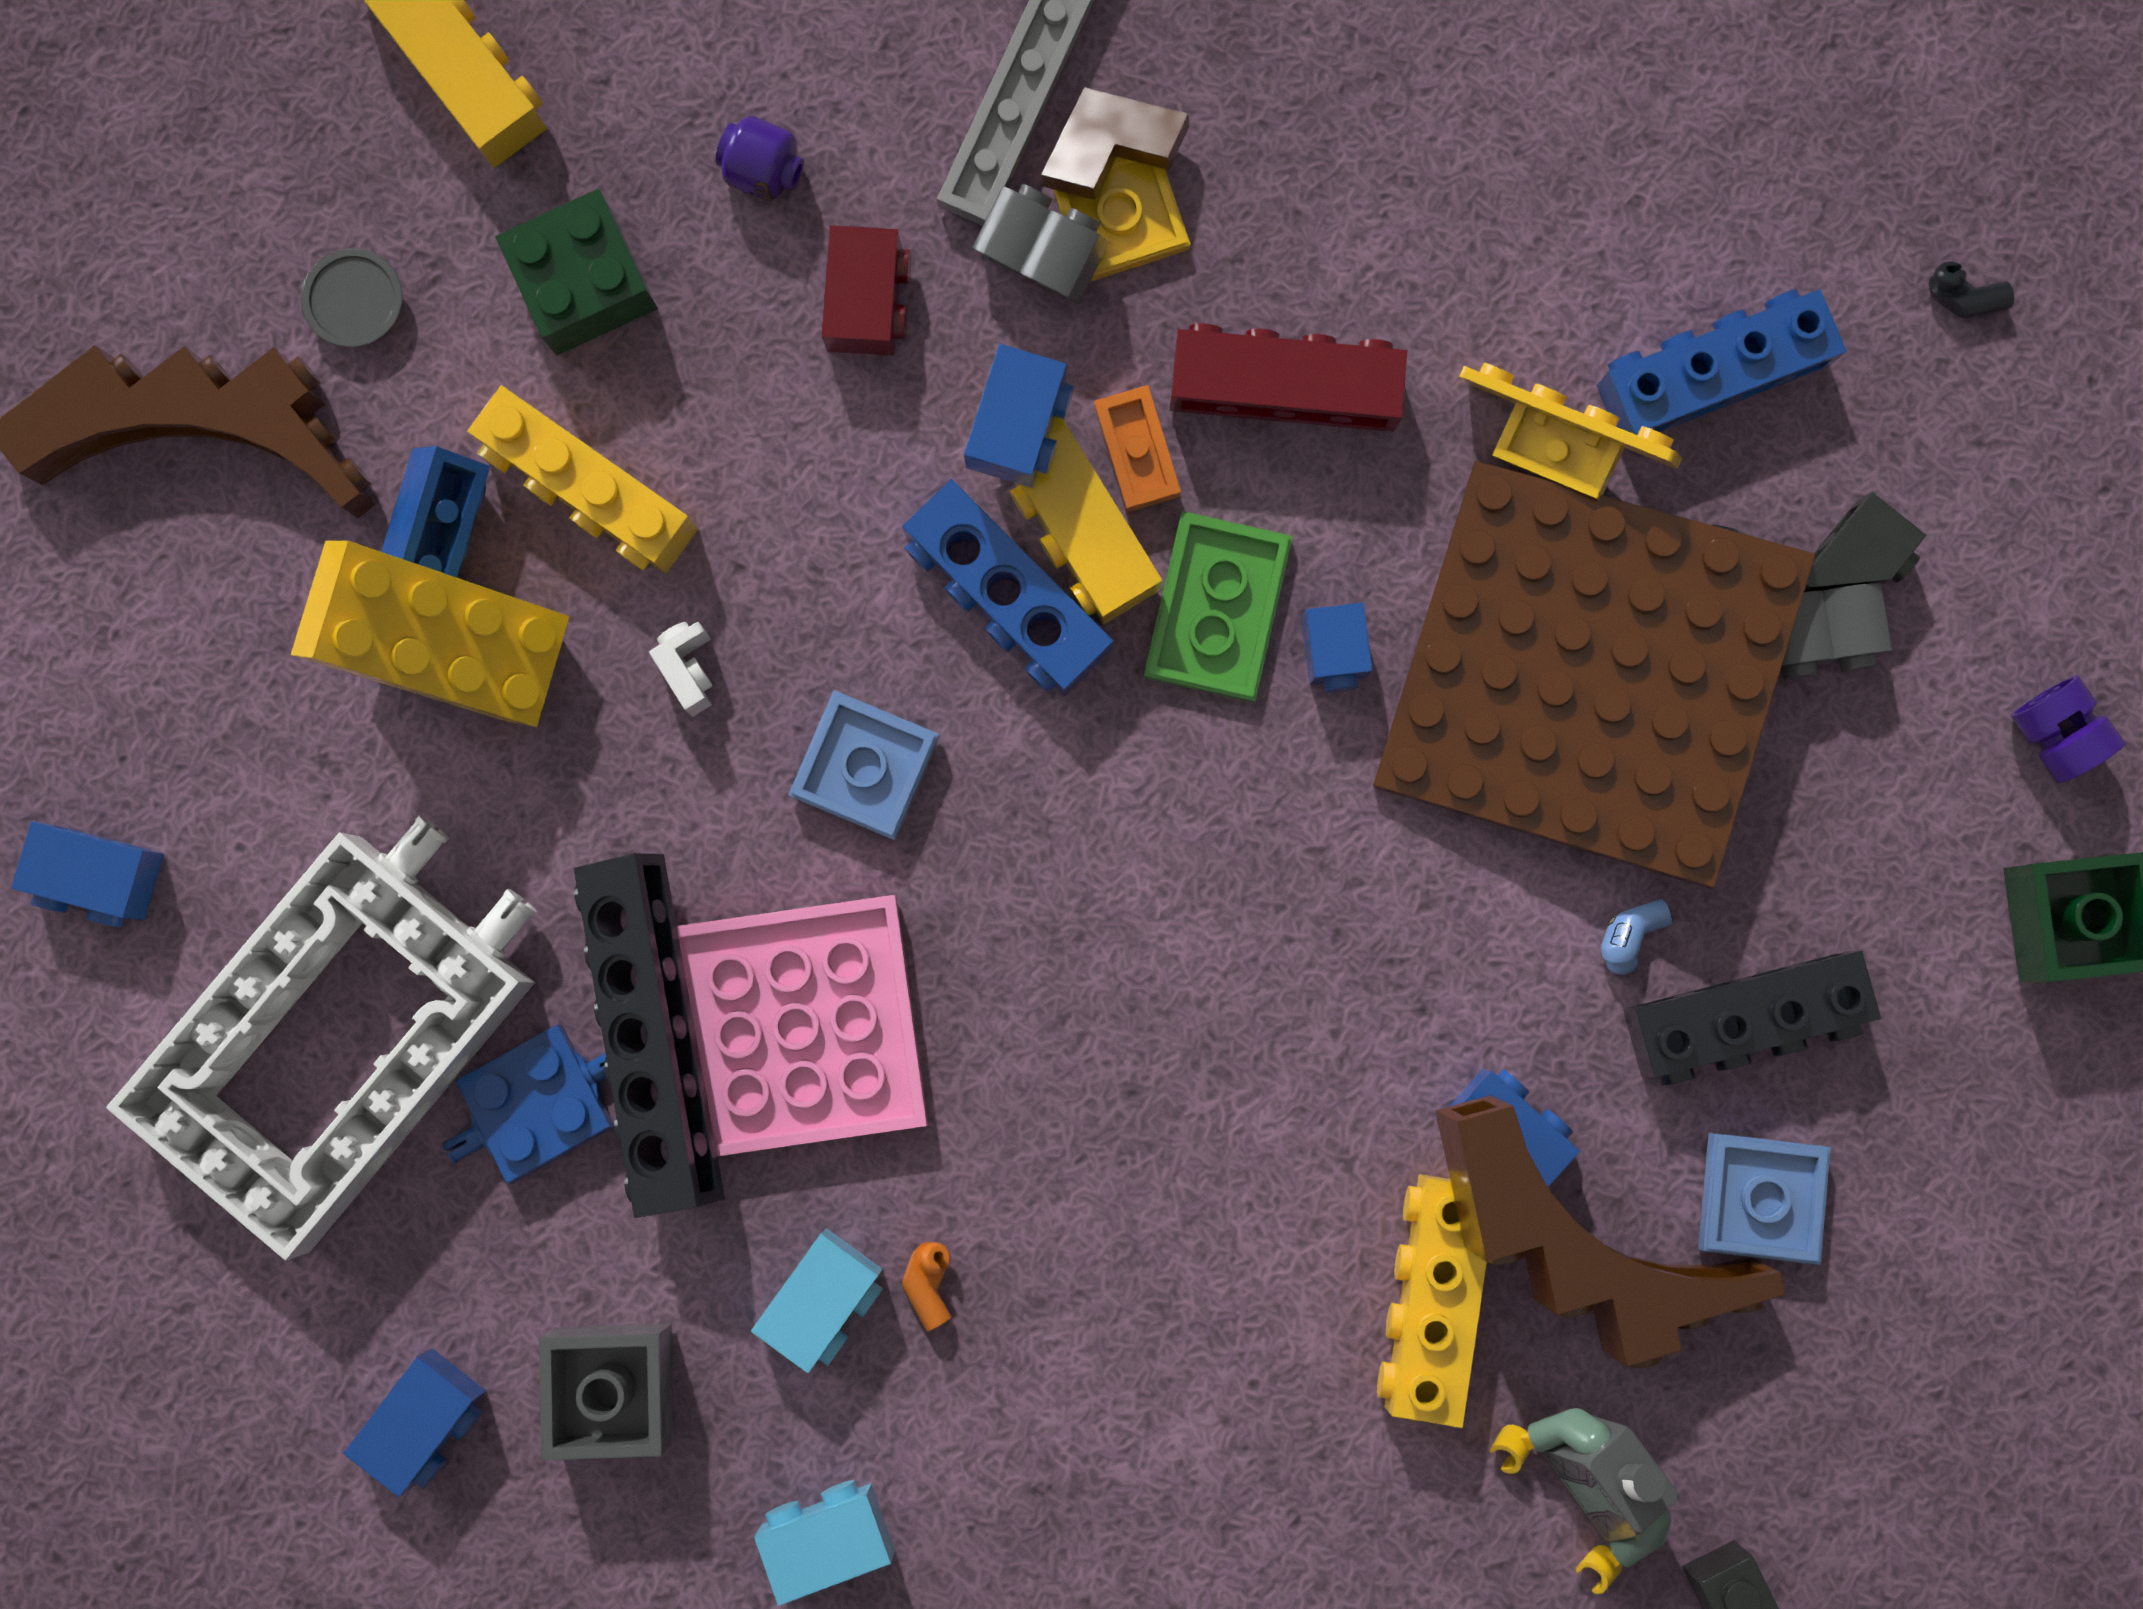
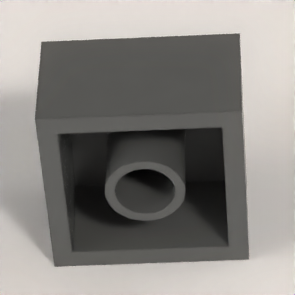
M672 1323L555 1327L539 1338L541 1460L662 1456L674 1443Z

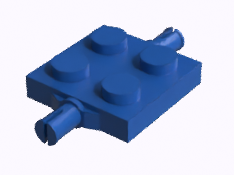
M557 1024L456 1080L470 1109L472 1127L443 1142L444 1150L451 1151L447 1153V1156L453 1163H457L460 1159L484 1147L493 1155L506 1183L514 1184L614 1128V1123L602 1101L600 1081L606 1078L604 1071L606 1053L588 1061L575 1050L563 1025Z

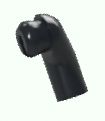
M1957 262L1941 263L1935 268L1934 275L1928 283L1932 298L1960 318H1970L2009 310L2014 304V292L2009 282L2004 281L1974 287L1965 280L1967 273L1961 270L1962 265Z

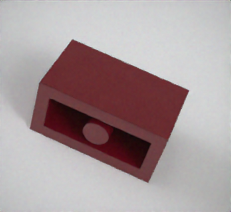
M829 226L821 336L827 352L894 356L895 340L906 338L907 305L898 304L899 284H909L911 250L902 249L898 229Z

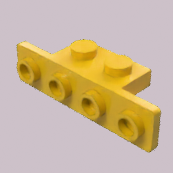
M1483 363L1480 371L1463 366L1459 375L1469 385L1515 403L1493 452L1495 458L1552 482L1567 486L1597 500L1600 495L1604 494L1625 448L1675 469H1678L1683 459L1678 452L1670 449L1674 439L1644 426H1641L1638 435L1616 427L1620 420L1618 416L1592 405H1587L1584 414L1563 406L1567 396L1540 384H1535L1532 392H1528L1511 385L1515 377L1513 374L1493 365Z

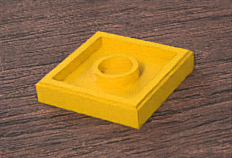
M1116 157L1096 201L1052 189L1061 215L1066 217L1070 208L1088 215L1101 223L1097 233L1110 242L1091 281L1190 250L1191 244L1165 169Z

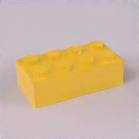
M325 541L291 655L503 721L537 727L570 616L351 541Z

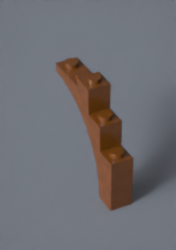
M93 345L0 417L1 452L19 474L41 485L46 484L80 461L121 445L163 437H210L253 446L293 463L309 474L341 508L357 518L376 505L365 491L372 484L369 478L350 457L343 462L330 447L338 441L337 438L315 414L316 411L325 405L314 391L321 384L320 380L299 356L290 361L274 347L231 379L225 369L211 355L201 359L185 346L143 377L134 364L123 354H119L114 358L98 346Z
M1489 1095L1435 1110L1465 1248L1484 1261L1496 1265L1516 1262L1525 1255L1534 1299L1555 1314L1564 1317L1580 1316L1594 1310L1602 1350L1625 1366L1631 1368L1651 1367L1660 1363L1662 1356L1681 1351L1677 1328H1701L1711 1322V1317L1730 1311L1735 1313L1753 1312L1761 1309L1764 1306V1301L1785 1295L1781 1272L1754 1258L1715 1265H1667L1628 1256L1604 1245L1582 1228L1550 1192L1527 1150L1513 1105Z

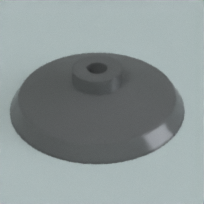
M360 248L340 249L321 258L307 274L301 292V307L310 328L323 340L341 347H359L381 338L395 323L402 305V287L393 267L380 255Z

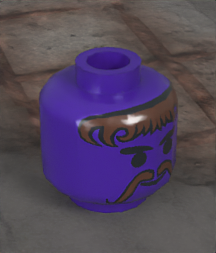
M755 116L745 117L738 124H728L720 138L715 157L716 165L721 167L722 177L727 185L768 202L779 197L785 188L791 191L794 190L800 180L804 167V159L797 156L798 147L795 135L784 128Z

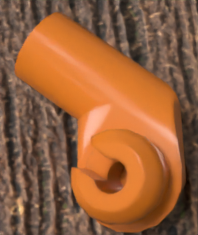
M938 1242L922 1243L912 1252L902 1280L903 1290L926 1332L940 1326L952 1317L937 1291L945 1270L950 1266L951 1255L947 1247Z

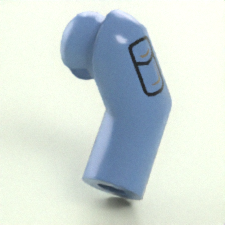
M1662 898L1617 913L1609 921L1601 944V955L1606 960L1607 968L1612 973L1625 975L1634 971L1639 962L1637 955L1644 935L1672 925L1669 908Z

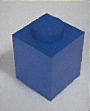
M1364 602L1306 609L1301 617L1309 685L1324 683V691L1327 693L1359 688L1358 679L1366 678L1372 672Z

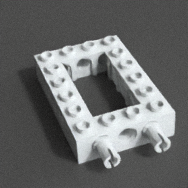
M421 815L415 819V823L388 855L380 853L360 836L339 832L106 1107L285 1261L310 1253L535 984L530 977L505 957L507 954L503 949L529 918L535 915L536 909L529 903L524 904L522 902L524 899L521 896L507 889L503 893V897L477 928L467 926L417 884L419 881L415 876L440 846L449 839L442 830H435L437 826ZM363 923L366 925L364 931L372 938H383L412 963L408 967L416 975L428 976L448 997L445 1000L428 1002L412 1017L416 1023L390 1054L379 1056L373 1064L377 1067L375 1072L351 1100L342 1101L334 1111L338 1113V1116L312 1146L302 1148L292 1161L219 1099L217 1095Z

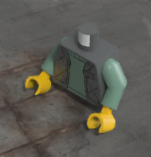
M1573 1408L1531 1423L1528 1426V1432L1520 1426L1506 1425L1501 1429L1489 1449L1490 1453L1497 1450H1505L1511 1454L1501 1466V1470L1508 1474H1514L1520 1470L1531 1450L1536 1449L1540 1452L1606 1542H1611V1548L1604 1545L1593 1547L1576 1567V1573L1589 1567L1600 1574L1601 1579L1592 1588V1593H1604L1621 1573L1622 1565L1627 1568L1631 1567L1657 1550L1667 1540L1671 1524V1514L1668 1509L1678 1500V1492L1634 1432L1627 1426L1593 1416L1583 1409Z

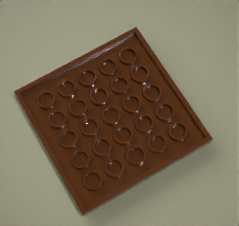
M1475 461L1373 787L1691 884L1713 889L1815 553L1600 495L1597 500L1559 483Z

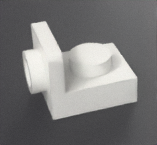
M682 622L663 632L657 638L660 645L648 652L684 710L694 717L712 705L704 691L713 685L695 657L687 662L684 661L683 657L710 641L711 638L699 622L688 626L687 622Z

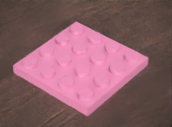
M896 895L677 926L717 1156L928 1125Z

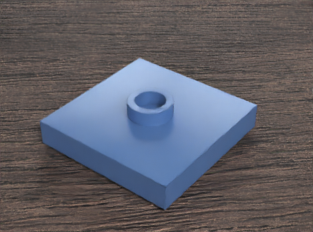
M833 690L788 796L896 841L940 735Z
M1709 1132L1698 1249L1706 1252L1820 1265L1831 1147Z

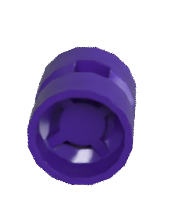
M2078 675L2048 688L2010 715L2029 743H2041L2043 747L2038 756L2057 784L2064 783L2088 772L2115 755L2126 744L2107 716L2094 715L2093 710L2097 701ZM2068 718L2073 723V726L2061 732L2057 724Z

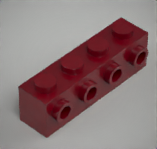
M1206 323L1192 324L1189 326V330H1177L1169 411L1394 432L1402 419L1408 350L1393 349V344L1389 341L1367 339L1360 341L1359 345L1336 343V338L1325 334H1308L1303 336L1302 340L1279 338L1280 334L1269 329H1250L1246 331L1245 335L1223 333V329L1217 325Z

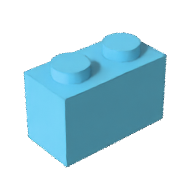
M826 1228L816 1239L751 1332L806 1373L810 1372L818 1359L828 1366L849 1337L840 1331V1328L852 1311L863 1318L883 1290L881 1286L874 1282L882 1268Z
M854 1480L842 1482L821 1493L822 1502L801 1509L799 1501H793L776 1507L765 1514L767 1522L761 1524L754 1539L778 1606L891 1564L895 1548L872 1483L857 1488Z

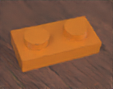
M1149 385L1095 400V413L1126 513L1179 498L1181 496V489Z

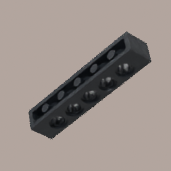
M633 853L573 868L576 880L574 898L576 906L582 915L586 938L584 956L592 972L596 996L594 1014L602 1030L606 1053L604 1071L606 1079L612 1088L616 1111L614 1129L616 1137L622 1146L626 1169L624 1186L627 1198L632 1203L634 1218L690 1209L724 1200L725 1195L664 854ZM623 909H625L627 914V925L625 930L621 925V913ZM633 966L635 967L638 976L636 987H634L631 982V970ZM642 1024L645 1025L648 1033L646 1046L641 1039ZM652 1082H654L658 1090L657 1103L654 1102L651 1096ZM662 1140L668 1148L667 1162L661 1153Z

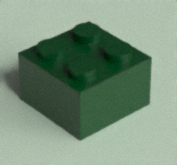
M599 188L495 236L542 339L556 356L658 309L617 219Z
M2143 852L2003 868L2019 982H2053L2143 972Z

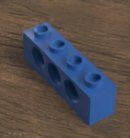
M952 478L902 526L905 536L910 541L904 547L905 551L926 572H929L935 566L950 581L944 589L964 611L968 613L975 606L990 621L984 630L1005 652L1008 653L1015 646L1030 661L1024 670L1046 693H1049L1056 687L1065 696L1113 649L1114 641ZM961 540L973 541L980 547L979 556L968 565L956 564L949 558L951 547ZM1000 580H1010L1019 586L1021 592L1014 603L1001 606L992 602L988 597L992 585ZM1039 620H1050L1059 626L1061 635L1054 644L1039 646L1034 644L1028 637L1030 627Z

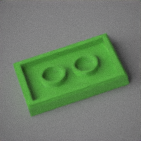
M1182 511L1143 678L1254 703L1293 536Z

